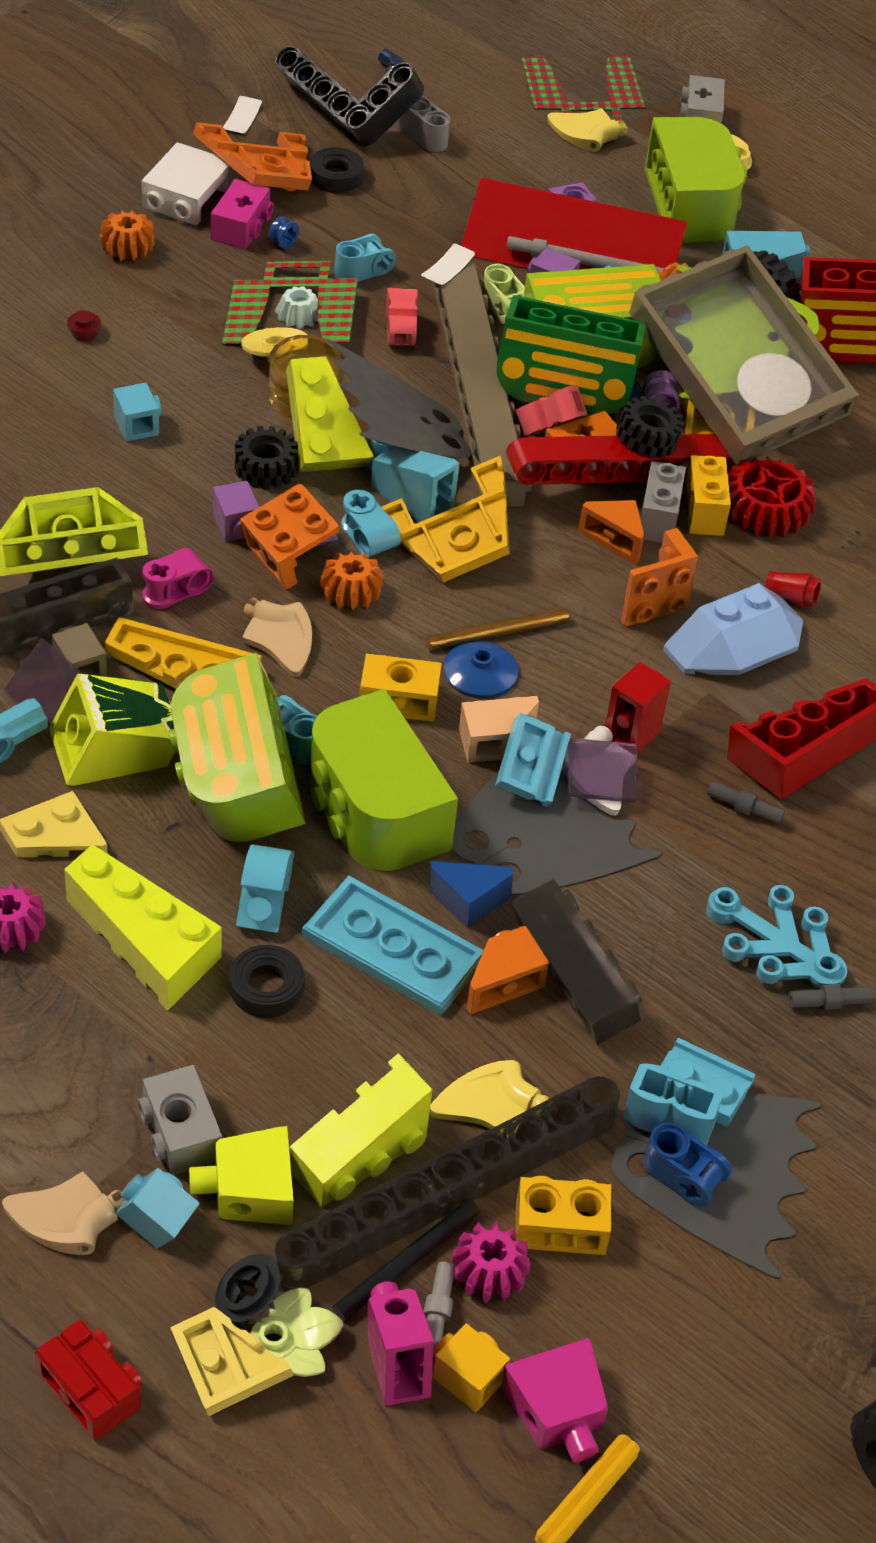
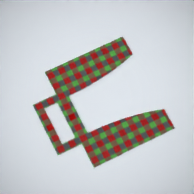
M608 56L606 85L610 102H567L558 78L544 57H521L534 109H561L562 113H571V110H598L602 108L603 110H611L613 118L610 119L618 121L623 120L619 108H646L630 56Z

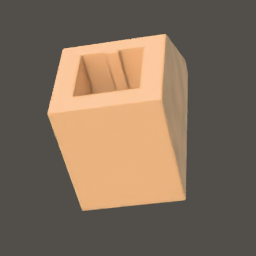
M514 697L463 702L459 731L467 762L502 760L514 718L521 712L536 719L539 704L538 697Z

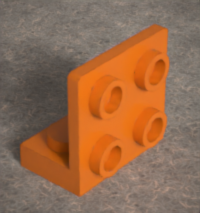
M302 484L292 487L240 518L247 546L285 590L298 583L294 568L297 567L295 558L339 532L337 522Z
M678 528L664 531L662 546L659 549V562L636 568L629 572L621 622L625 627L637 623H645L654 618L688 609L698 555Z

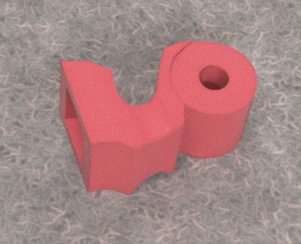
M387 288L386 317H388V345L416 346L417 289Z
M578 385L565 387L553 392L550 397H542L515 410L525 437L558 425V422L572 421L588 415Z

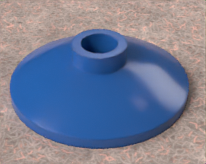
M472 641L460 644L448 653L444 661V675L447 682L458 692L473 698L487 699L501 696L513 688L518 678L519 669L514 656L505 648L491 642Z

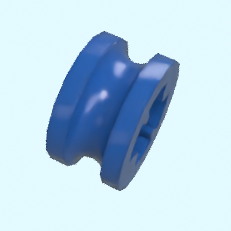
M280 216L272 223L268 238L272 243L278 244L279 247L288 249L298 238L299 226L285 216Z

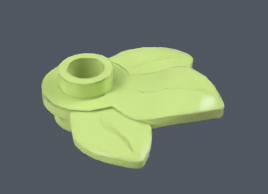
M297 1288L289 1290L273 1301L275 1309H270L268 1317L262 1318L261 1323H255L250 1334L257 1338L260 1344L276 1357L285 1359L289 1363L293 1375L308 1377L324 1373L325 1362L319 1350L332 1342L343 1329V1321L327 1309L311 1307V1293L309 1289ZM268 1334H278L282 1338L273 1342L267 1340L265 1336Z

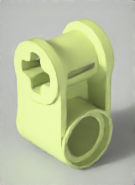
M492 264L484 271L482 295H487L488 308L493 312L498 322L504 324L513 295L524 297L525 286L509 267L502 264Z

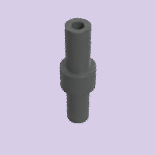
M713 780L707 791V795L735 806V811L750 816L752 813L780 825L785 814V810L757 799V794L742 789L740 792Z
M839 984L822 985L820 990L790 991L788 999L790 1008L821 1006L823 1010L842 1009L843 1005L873 1003L874 991L872 987L841 988Z

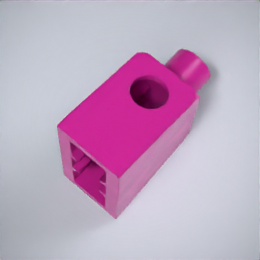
M394 1282L379 1283L372 1288L371 1297L368 1299L367 1336L384 1406L430 1398L434 1340L417 1293L412 1289L398 1290V1286ZM407 1351L406 1356L398 1361L396 1353Z
M589 1338L505 1364L501 1382L503 1394L539 1448L547 1449L565 1443L573 1463L588 1461L598 1454L599 1448L592 1433L598 1432L603 1428L608 1408Z

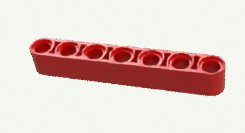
M681 434L675 451L670 456L666 454L665 458H659L657 454L655 458H648V453L640 456L637 454V449L634 448L630 451L626 448L628 443L621 444L619 436L523 437L511 442L505 453L518 481L524 485L648 482L651 461L686 467L684 481H686L691 455L726 457L727 474H729L734 466L733 458L716 434Z

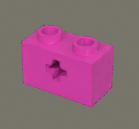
M234 179L211 212V240L247 249L252 240L258 238L264 222L269 221L272 216L274 205L273 202H270V188Z

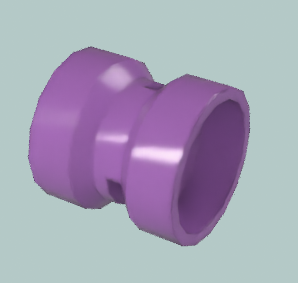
M662 370L649 374L644 380V393L647 400L650 401L652 397L658 398L657 403L662 404L665 401L669 403V409L675 407L679 410L678 382L674 375Z

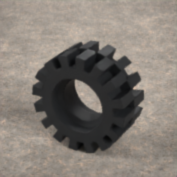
M640 396L639 400L634 397L631 398L630 402L627 401L625 403L616 427V435L620 437L619 441L621 444L628 443L626 448L630 451L634 448L637 449V454L643 456L644 453H648V458H655L656 454L659 458H665L666 454L670 456L675 451L684 428L682 415L677 414L678 410L675 407L669 409V403L665 401L662 404L657 403L658 398L652 397L648 401L646 396Z
M257 426V432L250 428L246 430V435L241 433L238 436V440L235 442L236 475L238 477L242 476V481L249 482L251 480L252 487L257 488L259 484H263V489H270V484H274L275 488L281 487V481L287 485L291 482V477L295 478L298 468V443L294 441L292 434L286 436V430L284 429L275 432L274 426H269V430H264L263 426ZM261 456H270V457H274V458H268V459H267V458H260V457H261Z

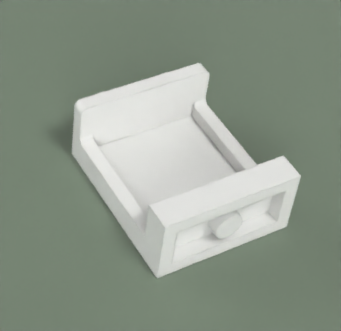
M177 142L141 181L142 207L193 225H198L201 221L202 205L216 190L226 192L233 182V168L218 155Z

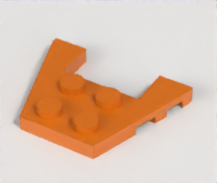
M196 122L193 131L194 136L252 185L278 187L287 191H295L296 189L309 190L312 176L310 162L306 159L308 149L304 146L306 142L304 134L279 132L276 142L279 147L233 142L222 125Z

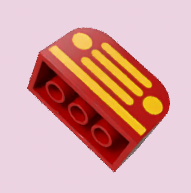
M803 257L801 304L810 308L818 316L819 331L815 335L833 361L843 364L866 362L876 365V260ZM801 316V318L807 324L806 319L803 316Z

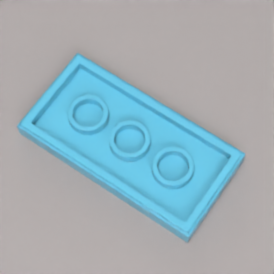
M349 875L302 927V937L440 1016L474 976L484 951Z

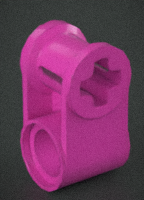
M181 548L170 555L149 561L143 566L142 577L146 581V587L142 591V600L145 605L153 609L168 608L177 602L204 593L213 583L214 573L190 548Z

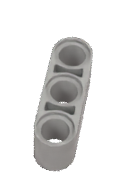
M423 95L393 124L428 151L440 152L448 147L450 117Z

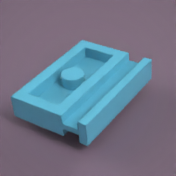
M520 712L514 718L495 786L525 799L537 800L541 802L542 806L547 807L553 801L571 734L558 732L555 730V727Z
M677 1038L673 1049L668 1052L660 1065L674 1072L681 1079L702 1081L719 1090L723 1094L716 1122L725 1127H728L742 1104L747 1091L752 1087L755 1078L754 1073L680 1038Z

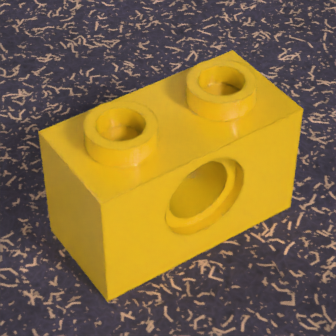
M366 653L360 685V696L385 688L404 718L434 722L442 663Z

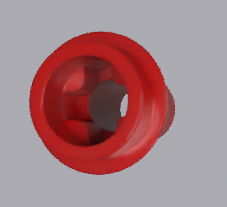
M774 571L769 572L765 583L766 588L801 608L806 606L814 607L816 605L822 585L821 579L814 578L813 573H781Z

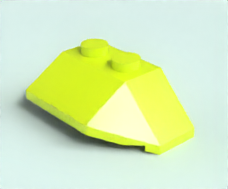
M99 487L24 497L0 530V576L148 555L143 518Z

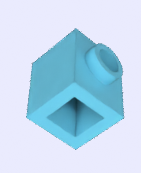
M147 382L113 389L114 417L125 441L158 436L159 416L162 414L161 403L157 395H152Z
M157 1168L145 1177L137 1174L127 1184L120 1194L125 1201L115 1214L158 1249L177 1236L200 1203L183 1189V1185L178 1178Z

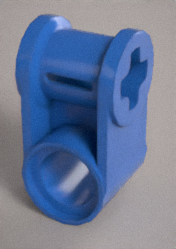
M663 1123L654 1128L643 1156L645 1170L652 1177L657 1178L676 1191L688 1203L697 1207H705L711 1201V1192L717 1184L726 1181L732 1174V1167L725 1156L715 1149L709 1148L687 1133L681 1126L674 1123ZM660 1149H666L670 1151L672 1154H667L661 1151Z

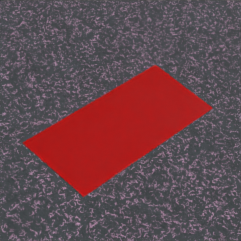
M481 178L461 246L475 252L473 257L528 269L533 259L531 254L506 249L508 237L531 241L537 238L547 240V244L646 265L654 264L656 267L666 268L670 264L677 263L687 221ZM580 264L579 269H592L596 267Z

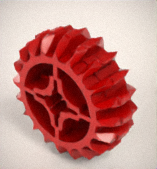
M768 456L765 460L753 457L751 462L742 460L739 466H733L728 474L731 502L728 516L732 517V523H742L743 531L752 529L755 530L756 535L762 532L767 533L771 538L774 533H778L780 536L785 537L788 531L796 534L800 527H805L811 518V514L814 513L817 496L816 488L813 487V479L805 477V470H796L794 463L787 465L782 463V459L772 461Z

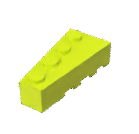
M95 845L89 846L64 869L67 901L97 934H102L111 944V950L120 959L124 958L136 971V977L145 987L149 986L158 995V1001L167 1011L222 958L221 926Z

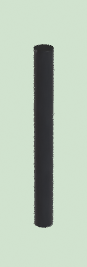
M471 1199L462 1203L332 1306L334 1314L342 1321H345L368 1302L374 1286L382 1282H394L480 1213L476 1203Z

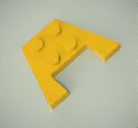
M500 456L471 468L473 477L482 493L481 496L417 524H414L402 498L382 506V509L398 526L401 536L400 544L443 583L510 554L505 470Z

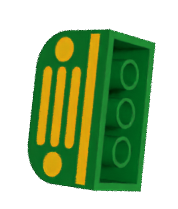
M513 295L505 318L496 372L502 388L510 396L528 403L537 401L542 397H550L553 392L565 387L578 385L588 415L606 411L608 415L620 410L630 398L646 322Z

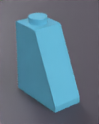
M727 231L723 249L724 254L728 250H737L748 245L753 252L764 250L769 255L774 253L778 255L780 261L784 260L788 264L789 270H793L795 273V278L801 277L803 257H809L810 255L809 246L805 245L802 233L787 231Z
M396 446L373 459L371 487L390 502L402 498L411 518L419 523L455 507L459 462L452 458Z

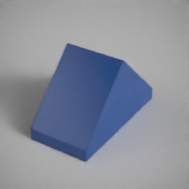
M432 861L430 892L469 928L511 899L514 867Z

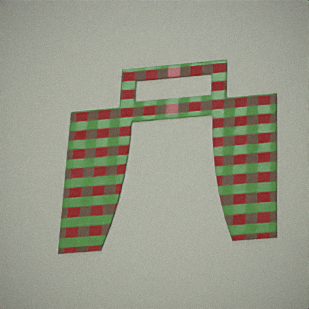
M331 261L267 262L264 280H234L222 344H241L242 339L246 335L256 331L265 311L271 287L294 286L319 287L318 321L323 342L329 343L327 341L329 339L335 343H349L358 278L328 279ZM275 268H320L319 277H274Z

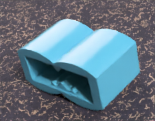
M640 1064L629 1089L623 1117L633 1126L648 1132H653L654 1128L659 1124L674 1123L681 1126L687 1133L707 1146L716 1123L723 1094L705 1082L681 1079L674 1072L662 1066Z

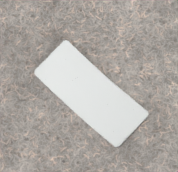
M239 96L235 108L223 128L238 133H246L254 121L262 101Z
M455 243L436 264L422 273L421 276L444 285L467 265L475 255V252Z

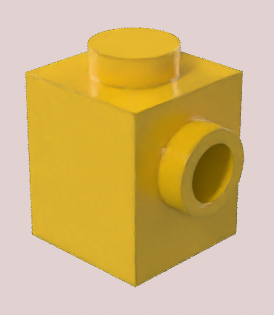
M466 1323L455 1335L448 1333L437 1344L433 1352L435 1362L432 1378L476 1413L500 1388L505 1364L510 1363V1357L499 1349L498 1344L490 1335L481 1331L477 1332Z

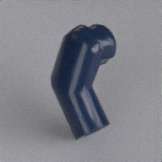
M383 49L378 56L379 62L387 66L385 74L394 65L405 62L400 56L388 49Z

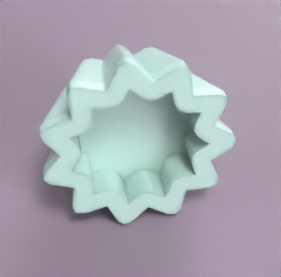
M294 286L292 289H286L275 309V313L278 314V321L286 322L287 327L294 325L299 329H302L305 325L313 327L314 322L318 321V298L316 294L304 286L299 288Z

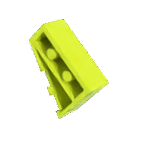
M326 356L291 359L286 369L294 437L298 443L299 473L368 466L374 456L365 437L360 435L362 431L354 414L348 410L350 406Z
M399 1053L388 1062L392 1070L372 1087L367 1081L358 1087L355 1091L360 1097L340 1115L333 1109L290 1146L291 1174L321 1208L334 1199L339 1201L346 1198L358 1183L370 1175L376 1177L382 1174L393 1160L405 1152L407 1154L415 1152L425 1142L432 1088Z

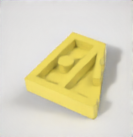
M73 791L0 819V831L17 858L38 857L40 855L69 857V850H86L92 844L108 854L106 841Z
M215 1307L170 1327L208 1416L294 1376L289 1363L285 1359L276 1357L264 1348L257 1338L246 1330L236 1327L229 1317Z

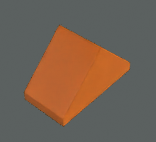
M636 500L585 502L582 505L578 532L636 565L640 561L644 540V531Z

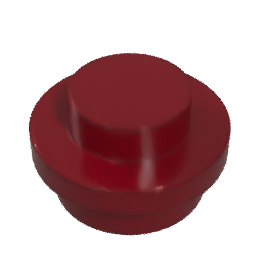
M80 310L69 316L67 327L75 339L88 341L97 336L101 328V320L95 313Z

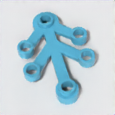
M776 885L771 889L768 897V906L774 911L778 928L742 906L740 898L733 889L721 887L710 894L706 913L713 922L726 925L736 921L764 939L748 941L744 935L739 933L727 935L724 940L722 953L728 960L738 962L744 958L762 957L759 960L756 975L760 981L766 984H774L779 980L808 979L813 987L820 990L822 985H841L847 975V966L841 957L830 952L825 933L828 914L824 909L816 906L807 908L801 921L802 928L809 933L811 950L799 942L791 911L794 893L789 887ZM776 897H782L786 901L778 900ZM810 919H817L819 923L813 922ZM736 945L739 946L741 949H733L730 946ZM775 956H790L799 963L783 964ZM764 968H772L775 970V972H769Z

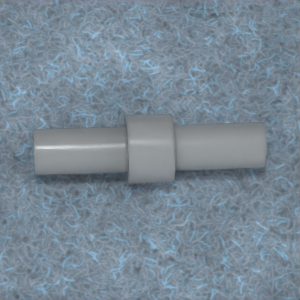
M439 1262L437 1264L432 1294L426 1296L423 1311L434 1340L433 1352L442 1339L445 1323L450 1321L454 1301L450 1298L455 1266L448 1262Z

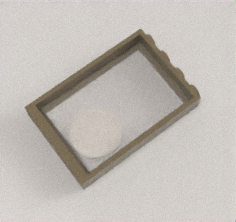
M748 245L737 250H728L720 257L711 261H702L692 269L680 274L673 273L665 280L656 284L644 285L634 294L629 312L634 320L646 322L645 336L737 466L740 465L742 460L749 461L753 457H758L851 415L859 394Z

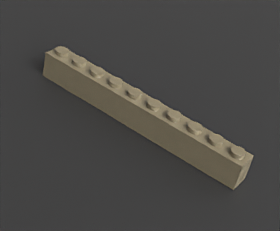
M469 261L456 276L444 285L434 282V293L468 445L471 451L473 467L500 456L505 470L507 507L524 506L526 492H531L532 485H524L518 481L505 455L508 445L520 438L519 424H514V403L508 402L509 394L502 388L497 377L496 366L499 343L497 336H492L493 317L492 315H487L488 297L487 295H482L483 276L482 274H477L475 262Z

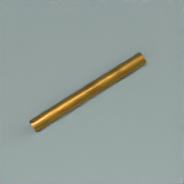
M560 608L426 636V645L429 651L467 642L565 623L569 621V615L566 608Z

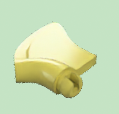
M602 108L586 113H549L547 116L548 124L560 137L574 146L590 152L599 151L604 143L617 140L619 136H625L627 133V125L624 121L611 120Z
M505 1060L481 1066L458 1078L438 1095L430 1105V1110L433 1118L479 1124L506 1138L526 1116L532 1114L538 1119L545 1117L544 1112H549L551 1100L548 1096L541 1095V1090L523 1079L520 1063L514 1060Z

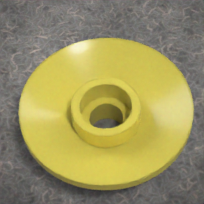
M276 327L249 333L242 339L241 344L244 351L256 356L266 357L267 361L277 363L285 361L287 355L304 349L309 343V338L301 330Z

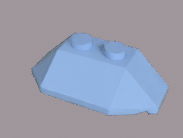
M758 583L699 607L666 642L663 651L684 674L701 672L710 675H741L798 651L803 619L781 596Z

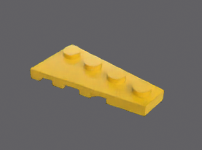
M121 617L117 619L105 641L106 654L176 689L185 678L198 670L253 654Z

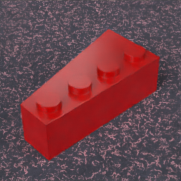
M865 678L825 692L823 699L817 701H807L804 699L795 702L791 710L775 714L773 710L760 714L758 721L747 725L743 721L731 724L727 759L782 800L876 740V684Z

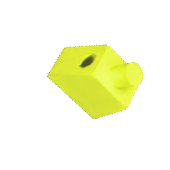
M287 1126L219 1139L215 1142V1166L189 1167L190 1195L217 1193L218 1215L225 1220L282 1225L292 1224L294 1200Z

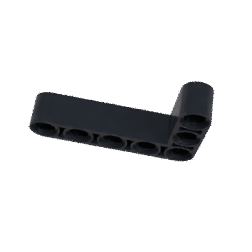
M287 46L281 49L275 58L276 65L289 84L362 146H368L376 142L420 99L424 92L423 83L411 64L407 62L394 65L358 100L298 48Z

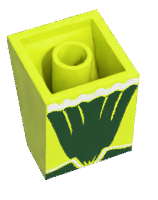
M78 673L49 727L66 785L70 786L165 768L169 765L175 754L169 737V730L174 729L171 702L168 700L163 684Z

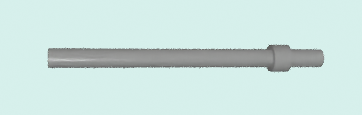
M509 236L506 249L529 253L532 258H537L547 247L580 260L582 265L596 268H605L608 265L613 267L646 265L547 244V240L537 238L531 241ZM655 266L658 273L664 269Z

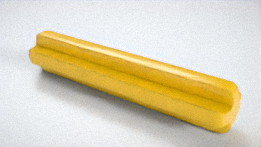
M625 1434L618 1435L537 1530L535 1536L536 1543H566L636 1460L640 1451L639 1445Z

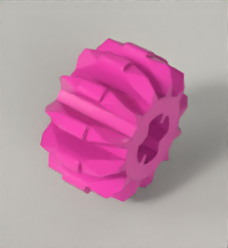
M14 882L11 883L9 888L2 889L0 887V946L5 954H7L10 947L16 946L24 952L26 942L37 943L40 931L44 930L46 924L43 902L40 896L33 895L30 886L18 890Z
M497 1221L492 1225L491 1230H486L478 1222L473 1228V1234L463 1232L459 1237L458 1247H456V1250H453L452 1263L455 1266L454 1277L456 1283H466L465 1291L467 1296L479 1291L482 1293L485 1304L491 1299L492 1294H496L505 1302L509 1298L510 1290L520 1292L523 1288L525 1277L530 1272L531 1261L527 1257V1241H516L517 1233L515 1228L503 1233L500 1231Z

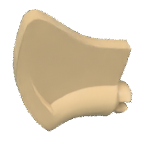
M256 598L249 599V604H246L244 607V614L252 619L244 632L242 643L261 649L269 654L290 676H300L308 662L312 646V627L305 608L301 602L279 605L266 600L260 602Z
M82 1171L68 1181L53 1188L9 1195L3 1199L2 1205L10 1220L23 1233L36 1242L63 1253L89 1255L95 1251L98 1235L109 1225L118 1221V1216L115 1213L125 1199L120 1196L121 1191L114 1190L108 1196L104 1193L102 1194L95 1183Z

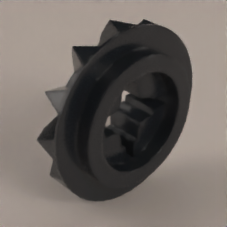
M262 1254L247 1256L231 1266L222 1277L215 1296L216 1308L229 1317L232 1322L243 1328L250 1320L261 1323L263 1312L267 1308L275 1309L274 1298L284 1293L280 1282L285 1277V1274L269 1256ZM246 1285L248 1288L252 1287L258 1291L251 1297L246 1295L243 1287Z

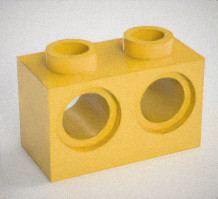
M691 455L685 483L689 534L724 536L731 506L726 457Z
M547 1176L521 1177L516 1200V1241H527L528 1249L606 1255L611 1234V1184H601L588 1179L564 1181L553 1180ZM534 1208H542L548 1212L540 1213L535 1211ZM578 1212H588L593 1216H583Z

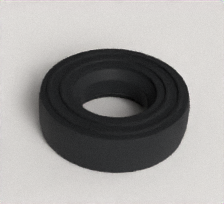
M341 147L324 148L315 152L310 159L312 182L321 189L331 192H345L355 189L363 181V159L352 150ZM341 167L346 169L347 171L333 172L327 170L326 168Z
M258 945L240 953L230 968L229 991L232 999L239 1008L251 1015L258 1017L283 1015L299 1003L304 993L305 972L300 960L292 952L280 946ZM272 970L279 973L284 982L275 991L263 992L254 988L250 979L258 971Z

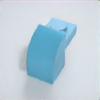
M251 844L242 874V891L236 926L275 933L279 932L285 891L289 890L295 851Z

